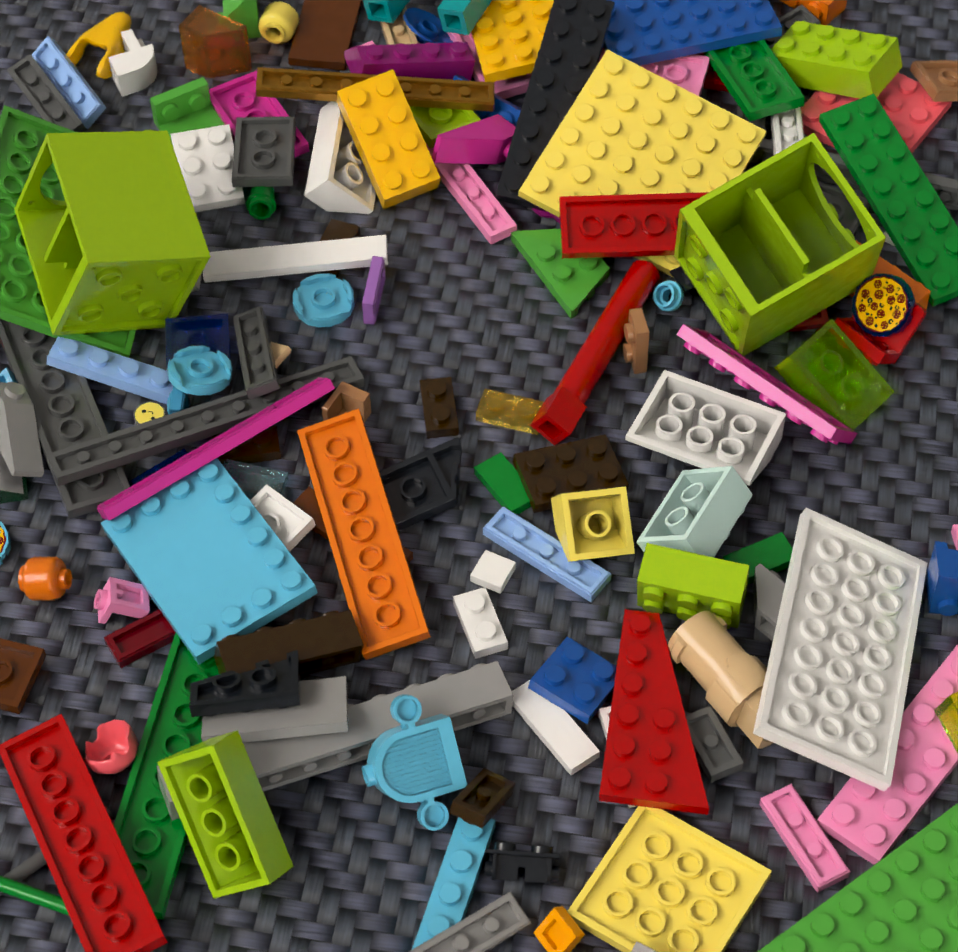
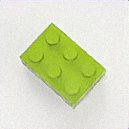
M646 543L637 578V606L642 607L647 612L676 614L679 619L684 621L702 611H710L726 622L727 629L730 627L738 628L747 593L750 565Z

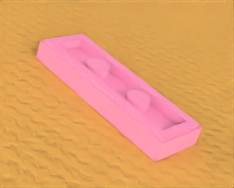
M792 783L760 798L759 805L817 893L849 877L850 870Z

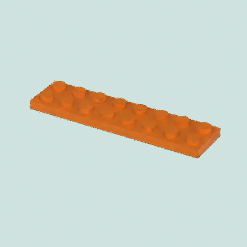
M359 408L297 430L347 604L364 645L362 650L365 660L431 638Z

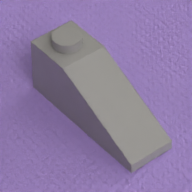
M0 382V452L12 476L42 477L44 467L34 405L23 384Z

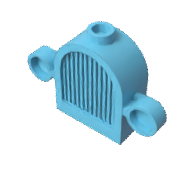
M402 694L397 696L390 706V713L393 719L400 723V726L383 732L374 741L368 753L367 765L362 766L363 778L367 787L375 786L380 792L397 801L404 803L420 802L417 811L419 823L429 830L437 831L447 824L449 812L446 806L436 801L434 797L460 790L467 786L451 718L447 715L438 714L418 720L422 713L421 703L414 696Z

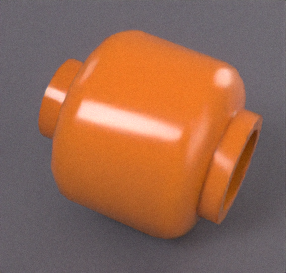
M32 557L27 560L25 565L21 566L18 573L20 590L29 599L34 601H57L64 596L66 589H69L72 584L71 570L67 569L64 561L58 557Z

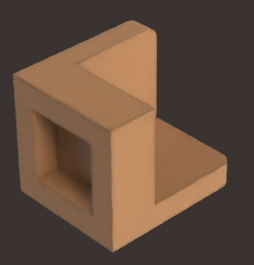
M342 381L322 407L323 421L359 408L365 422L371 414L370 393Z

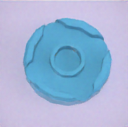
M330 273L315 274L305 278L300 282L297 290L295 288L293 292V309L298 319L307 325L318 328L332 327L342 323L351 315L355 307L354 290L349 282L345 279L342 281L336 278V275Z
M189 346L173 354V359L168 362L167 374L169 381L176 389L187 394L203 396L212 395L224 390L230 384L233 368L231 360L219 350H217V353L212 352L210 347Z

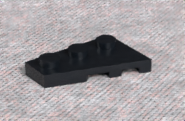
M295 650L286 653L287 659L270 664L268 659L255 663L256 669L241 674L231 670L191 683L189 703L191 717L215 716L217 714L251 712L253 710L287 708L300 705L299 651Z

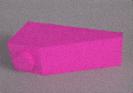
M497 114L437 135L431 157L434 163L498 164L506 161L516 127Z

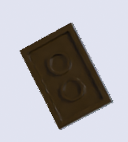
M606 434L513 455V465L518 472L534 513L552 509L551 498L563 493L625 486L628 491L629 484Z

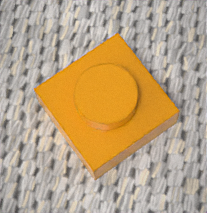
M563 906L554 907L533 932L547 952H571L585 936L584 932Z

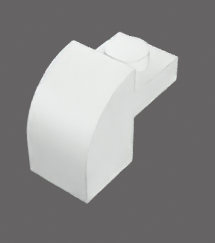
M132 29L121 32L125 52L108 57L112 78L122 97L144 90L154 82L157 76L153 44L145 46L142 38L137 39Z

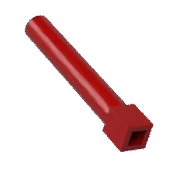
M637 260L632 263L556 390L546 398L530 424L533 429L553 445L568 437L574 430L587 408L585 402L625 337L624 324L628 323L629 310L643 307L658 282L659 272L651 262Z

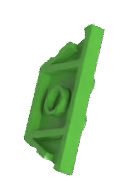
M560 229L511 232L513 244L571 319L576 317L578 308L585 300L589 301L595 294V289L601 286L609 277L610 268L602 257L562 259Z

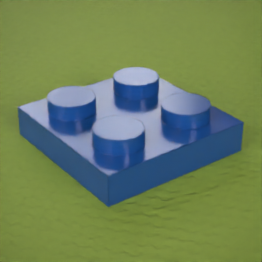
M567 636L530 679L528 688L588 724L612 695L617 666Z

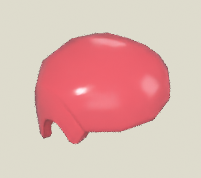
M111 720L97 727L96 740L92 743L89 741L85 743V762L92 771L98 774H116L126 769L134 761L138 751V742L131 725L125 720Z

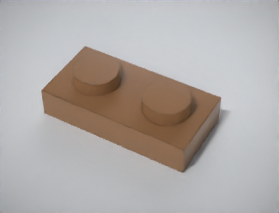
M641 307L630 309L628 323L624 324V334L627 343L623 344V355L626 363L631 362L634 374L647 372L649 329Z

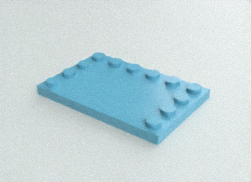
M218 458L112 520L101 522L103 530L198 664L215 655L217 641H221L224 637L233 634L242 636L253 633L318 593L316 585Z

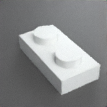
M486 587L453 596L454 607L475 659L508 649L507 638Z

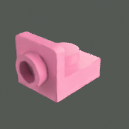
M109 577L104 588L97 591L94 599V609L98 610V623L106 624L112 613L139 619L148 615L150 612L149 594L143 585Z

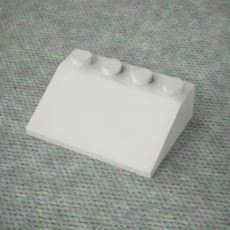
M664 370L626 434L625 440L699 468L733 466L744 483L750 486L770 462L782 439L786 413Z

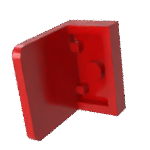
M907 296L908 311L905 314V319L892 330L878 333L865 328L858 318L857 309L851 318H836L831 329L839 334L838 339L843 344L851 348L856 347L863 352L862 358L875 366L879 364H895L925 318L926 309ZM868 298L867 302L872 303V298Z

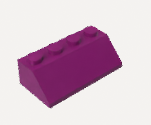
M457 41L452 43L428 42L424 44H371L355 46L344 51V57L350 72L356 74L379 75L393 69L396 76L453 80L454 75H461L471 81L476 61L468 43Z

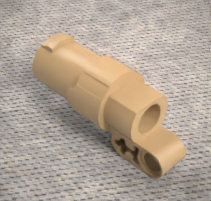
M702 611L695 614L679 626L668 642L671 658L676 664L681 662L706 691L705 699L730 727L739 726L758 749L773 744V742L753 734L767 668L758 657L745 652L727 631V624L722 618L717 617L710 611Z

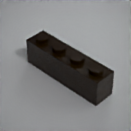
M351 610L342 612L329 611L321 617L309 620L301 618L293 620L284 626L275 628L267 626L258 629L254 633L242 636L236 634L226 636L221 641L216 642L214 660L219 674L231 670L241 674L256 669L255 663L268 659L270 664L287 659L286 653L298 650L300 676L360 662L364 645Z

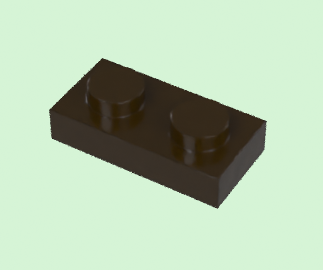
M451 377L419 380L427 439L458 436L459 426Z
M277 426L265 429L219 456L218 460L224 467L281 459Z
M483 768L452 801L450 813L463 819L468 824L483 828L511 797L516 783Z

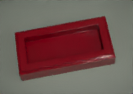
M160 609L105 636L104 641L119 667L123 668L173 642L176 632Z

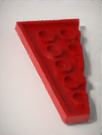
M625 609L599 801L708 815L709 805L660 614Z

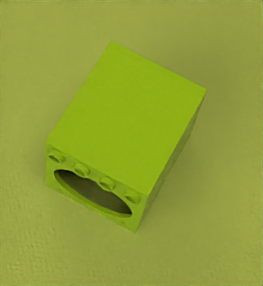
M148 129L144 131L46 134L14 210L53 336L172 327L211 256L168 130L154 131ZM52 163H54L65 201L51 199L40 190L42 177Z
M812 133L681 208L679 211L674 257L736 351L745 356L857 291L867 280L872 278L886 237L817 136ZM814 163L822 167L842 190L861 223L867 242L859 245L852 232L842 226L838 220L839 216L836 209L831 203L827 202L815 174Z

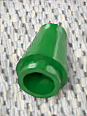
M273 186L253 187L246 201V207L252 217L263 220L269 218L275 212L276 201Z

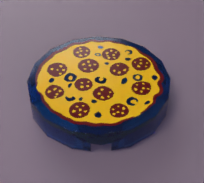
M874 274L865 278L857 287L852 299V312L856 323L864 332L876 337H891L902 332L910 324L913 317L911 315L913 307H915V298L912 289L903 278L896 275Z

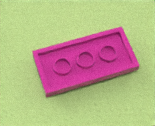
M257 70L209 89L211 105L223 123L230 125L234 142L236 119L238 117H289L277 98L256 97ZM297 127L295 157L309 152V144Z

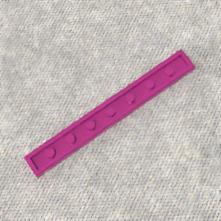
M323 377L314 379L101 503L97 507L99 514L103 519L112 520L334 390L335 387L332 381Z

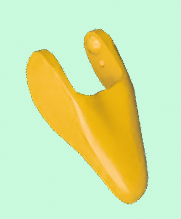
M124 12L113 13L84 32L66 54L74 66L81 59L86 46L91 44L94 47L107 50L96 69V75L101 79L110 78L112 73L108 57L124 53L121 32L130 29L132 23L131 16Z

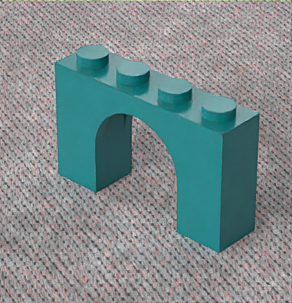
M363 0L368 20L394 23L411 0ZM443 0L437 8L443 31L469 35L492 0Z

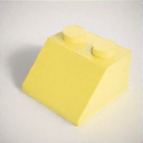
M626 486L563 493L551 498L555 532L568 562L635 554Z

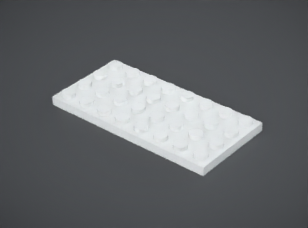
M805 508L799 517L753 734L882 791L891 786L927 562L811 509Z

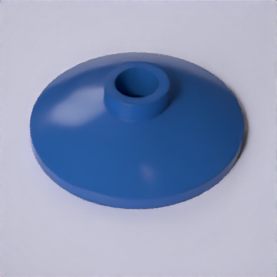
M408 8L403 15L404 21L420 43L453 42L447 32L443 31L441 21L437 16L419 8Z

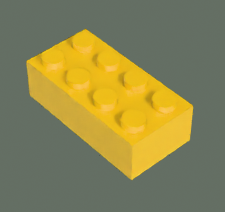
M393 69L337 91V104L383 209L439 187L441 178Z

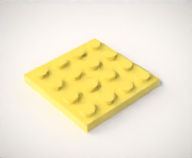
M638 806L567 912L579 927L622 952H631L636 941L657 952H724L770 879L772 870L663 809Z

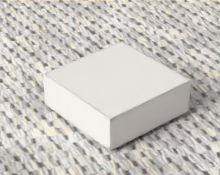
M485 550L470 575V582L501 594L516 569V562Z

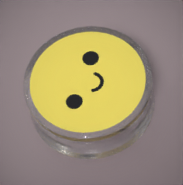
M155 401L141 403L133 413L135 425L166 416L165 408Z

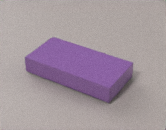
M372 256L362 301L364 324L375 325L386 279L385 259L383 257Z

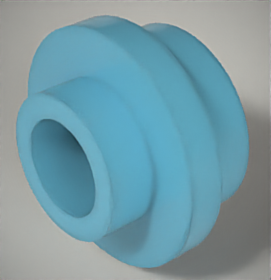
M671 280L658 284L653 292L655 304L659 309L666 312L678 309L684 297L681 285Z

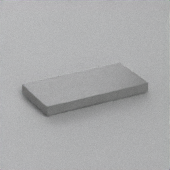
M346 676L300 681V705L202 716V742L238 730L243 743L347 732L348 688Z

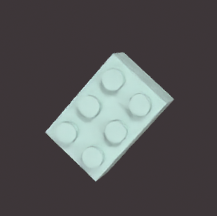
M733 466L682 470L636 543L643 552L645 551L646 543L715 558L723 542L729 537L730 531L739 516L743 514L753 494Z

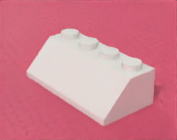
M331 101L320 109L304 196L327 212L370 214L374 209L376 192L337 102Z

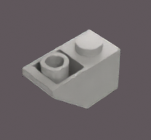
M760 563L755 567L753 580L755 627L773 641L785 583L776 572L769 571Z

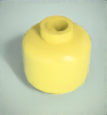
M272 2L263 11L258 24L259 32L271 43H287L293 38L298 26V13L291 5L285 2Z

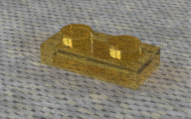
M484 389L476 411V421L538 435V432L530 424L544 402Z

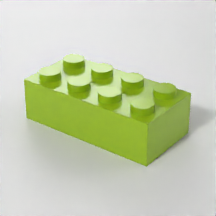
M795 21L771 48L797 87L859 99L871 94H875L877 98L903 67L897 37L808 23L806 21Z

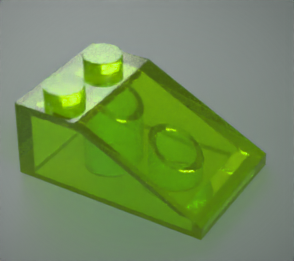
M830 319L815 330L774 367L794 391L852 430L860 425L895 392L833 319Z

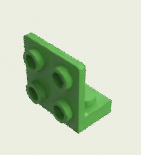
M204 77L150 98L154 123L159 131L168 130L170 139L173 133L225 125L211 105L209 86Z

